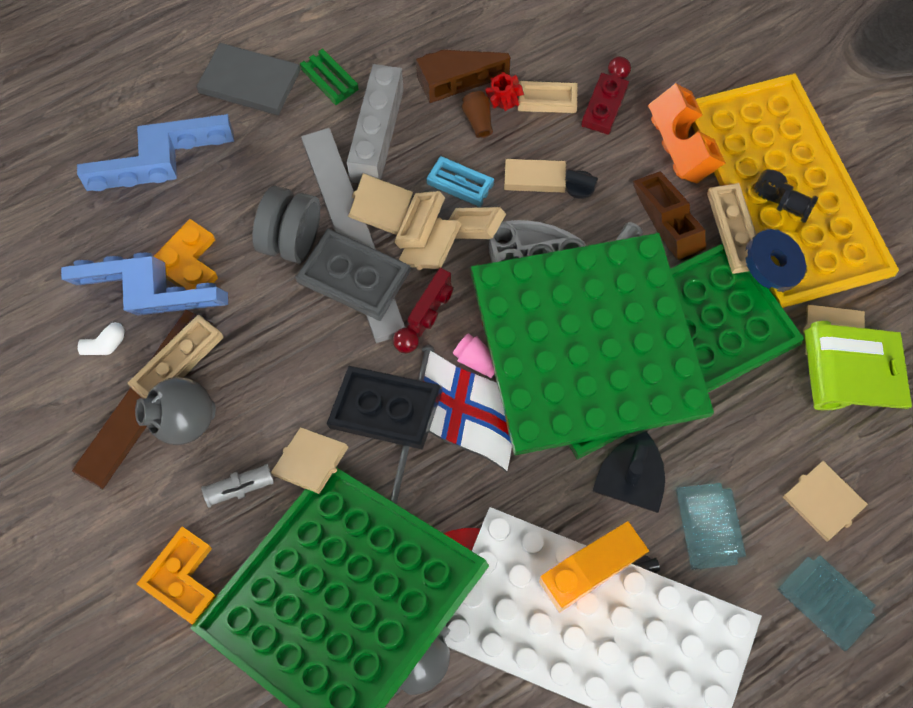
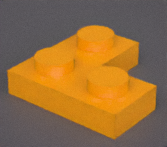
M191 219L153 256L165 262L166 279L177 287H184L185 290L196 289L197 284L214 283L218 279L215 271L197 260L215 241L214 235Z
M182 526L137 582V585L193 625L216 598L214 593L191 578L212 548Z

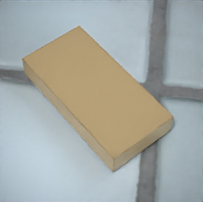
M519 81L524 95L518 96V111L577 112V83Z
M506 159L504 190L565 193L566 161Z
M440 191L415 193L394 241L400 249L425 247L445 200Z
M501 207L455 208L449 220H459L462 224L455 239H492L506 213Z

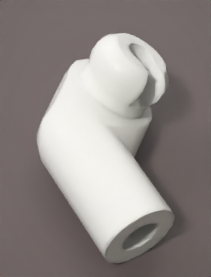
M114 322L105 327L96 339H80L78 342L79 354H111L124 339V327L120 323Z

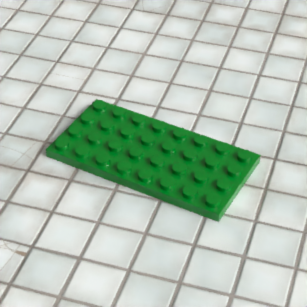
M723 243L670 269L708 392L802 345L805 340L771 291L762 286L752 276L750 271L732 274ZM627 434L571 444L569 447L578 460Z

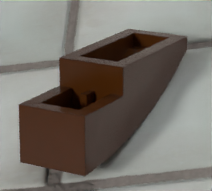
M661 171L633 181L636 193L654 227L677 260L706 249L705 229L691 215L690 203Z

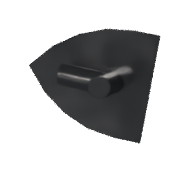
M647 431L628 438L614 448L604 460L592 492L658 513L665 487L664 463L658 447Z

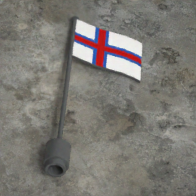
M424 345L422 347L424 355L418 380L439 384L443 389L429 432L447 443L488 459L507 473L512 443L497 382L455 366L435 354L434 348L431 345ZM404 445L390 500L397 504L409 447Z

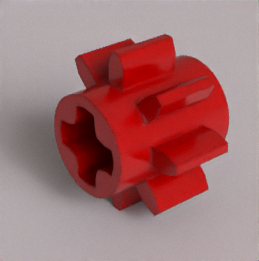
M503 72L490 79L491 87L486 88L485 91L493 108L499 106L504 111H507L515 105H519L518 96L524 95V92L516 75L511 77Z

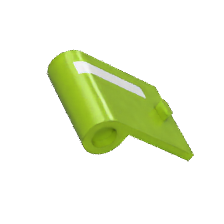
M829 321L814 322L810 325V328L804 331L814 409L836 410L851 404L902 409L912 408L901 332L831 325Z

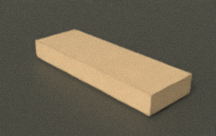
M740 184L710 187L707 195L732 274L747 272L749 269L745 259L748 256L746 245L756 235Z
M198 314L128 382V385L142 398H147L150 390L159 382L168 378L184 377L224 338L222 333Z

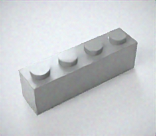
M372 65L347 159L351 183L359 184L363 173L380 180L382 179L404 91L402 68Z

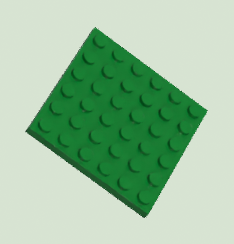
M659 233L471 266V276L514 456L708 418L714 414Z
M337 468V472L332 473L320 494L308 489L303 491L190 629L288 708H385L488 569L489 564L484 558Z

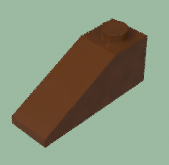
M440 50L416 59L417 79L429 103H433L491 82V78L503 72L510 75L511 57L509 53Z

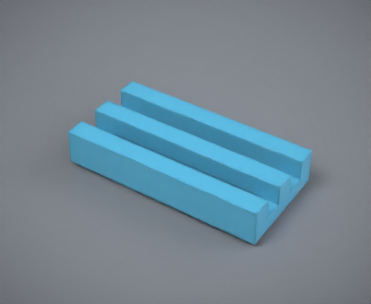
M440 156L427 176L426 182L427 185L481 207L483 199L487 197L489 189L494 185V178ZM441 168L446 169V170H448V171H450V172H453V173H455V174H457V175L454 176V175L449 174V173H447V172H445V171H442V170H440V169H441ZM465 178H467V179H469V180H471V181H474V182H476V183H478V184H481V185H483V186L480 187V186H477V185H475V184H473V183H470V182L466 181Z

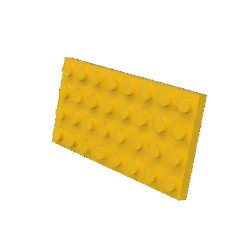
M796 73L696 99L703 115L692 123V127L695 133L699 131L715 139L726 162L714 171L719 185L739 183L756 234L767 229L779 230L789 235L799 245L805 256L807 266L805 277L798 285L784 292L777 291L779 289L773 287L769 289L782 308L896 276L899 269ZM764 170H776L786 177L788 184L794 186L795 191L811 198L813 196L818 197L806 223L801 221V217L788 211L782 210L780 212L776 210L779 204L768 201L766 198L763 199V195L759 197V192H755V184ZM771 255L772 261L780 266L777 258Z

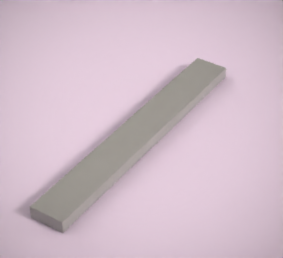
M330 128L301 136L335 232L375 249L366 223L348 217L354 201L352 198L354 191ZM393 299L381 321L366 315L376 343L392 339L399 329L406 328L395 299Z

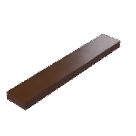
M185 310L153 357L197 315ZM132 388L126 393L72 470L75 475L102 490L147 427L139 426L136 421L135 407L137 400L142 397Z

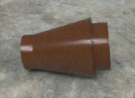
M475 91L465 95L462 99L463 104L461 108L475 131L476 137L485 138L493 133L490 99L482 91Z

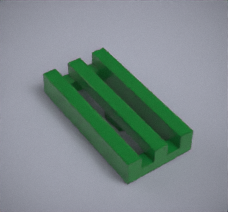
M323 48L318 51L319 55L317 57L313 54L309 57V62L302 61L300 63L301 70L335 105L359 90L358 83ZM324 64L348 87V89L324 66ZM316 67L341 93L338 95L313 68Z

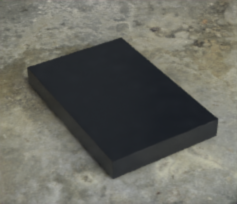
M348 366L327 425L330 429L423 450L443 389L439 384Z

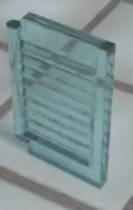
M721 483L678 487L676 493L691 569L697 570L737 565V558L746 557L732 489H722Z
M820 555L814 561L807 557L777 589L844 652L850 648L876 618L871 613L876 605Z

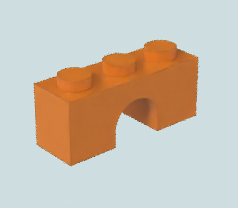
M675 83L648 105L653 115L651 121L656 129L660 131L663 137L662 145L666 152L671 155L674 162L673 170L680 179H686L697 184L726 163L714 138L699 131L688 138L692 123L703 115L692 91Z

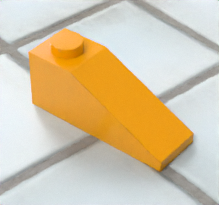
M629 521L547 571L540 576L539 583L560 613L647 554L649 549Z

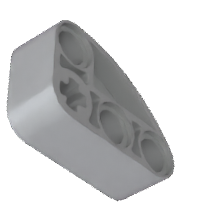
M528 220L503 221L494 237L489 239V255L493 263L583 247L586 244L577 236L553 225ZM505 240V241H508V243H506V244H501V243H498L497 241Z

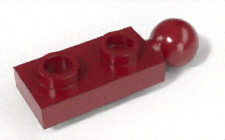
M618 56L609 62V75L601 72L583 116L582 127L607 135L610 134L629 85V81L625 80V78L631 72V64L625 57Z
M439 268L408 316L407 328H401L394 334L393 345L397 351L404 354L413 352L419 344L418 337L422 336L426 328H432L437 319V310L442 303L446 304L452 296L454 287L451 286V272Z

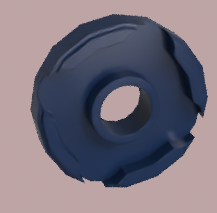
M767 229L757 233L747 243L746 250L748 249V256L745 258L746 265L752 276L762 286L768 289L773 287L779 289L777 290L779 292H784L794 288L805 277L807 267L805 256L799 245L789 235L779 230ZM771 255L777 258L780 266L772 261Z

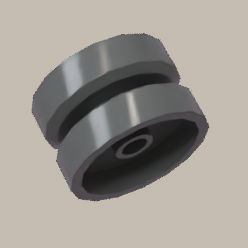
M276 185L269 187L261 199L254 220L252 236L255 251L273 257L280 252L281 258L298 264L304 262L312 249L319 227L321 208L319 199L316 196L301 192L294 196L291 190Z

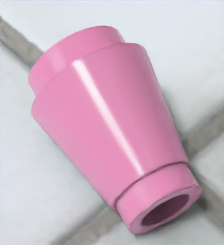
M469 333L466 334L453 352V355L458 358L457 362L492 379L495 372L489 348L477 335L473 337Z

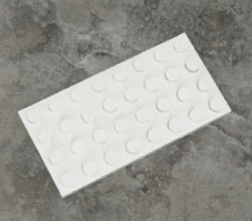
M489 507L472 552L487 561L489 567L446 624L451 630L445 638L448 648L590 708H732L762 617L761 615L633 564L559 613L540 585V576L586 547V545Z

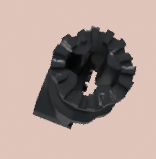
M764 170L754 187L756 189L755 192H759V197L763 195V199L766 198L768 201L779 204L776 210L780 212L785 210L799 216L804 223H806L818 200L816 196L811 198L795 191L794 186L788 184L786 177L776 170Z

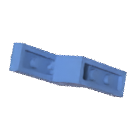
M228 114L137 126L139 156L77 164V175L86 191H103L107 188L133 187L137 184L163 183L167 180L177 179L175 149H191L198 146L221 145L234 142L233 129Z
M136 253L131 259L110 256L103 258V262L98 263L90 260L74 261V266L61 267L62 280L74 285L122 280L124 311L135 315L228 305V292L216 287L214 283L197 284L196 289L185 290L184 287L167 288L165 262L153 257L152 253Z

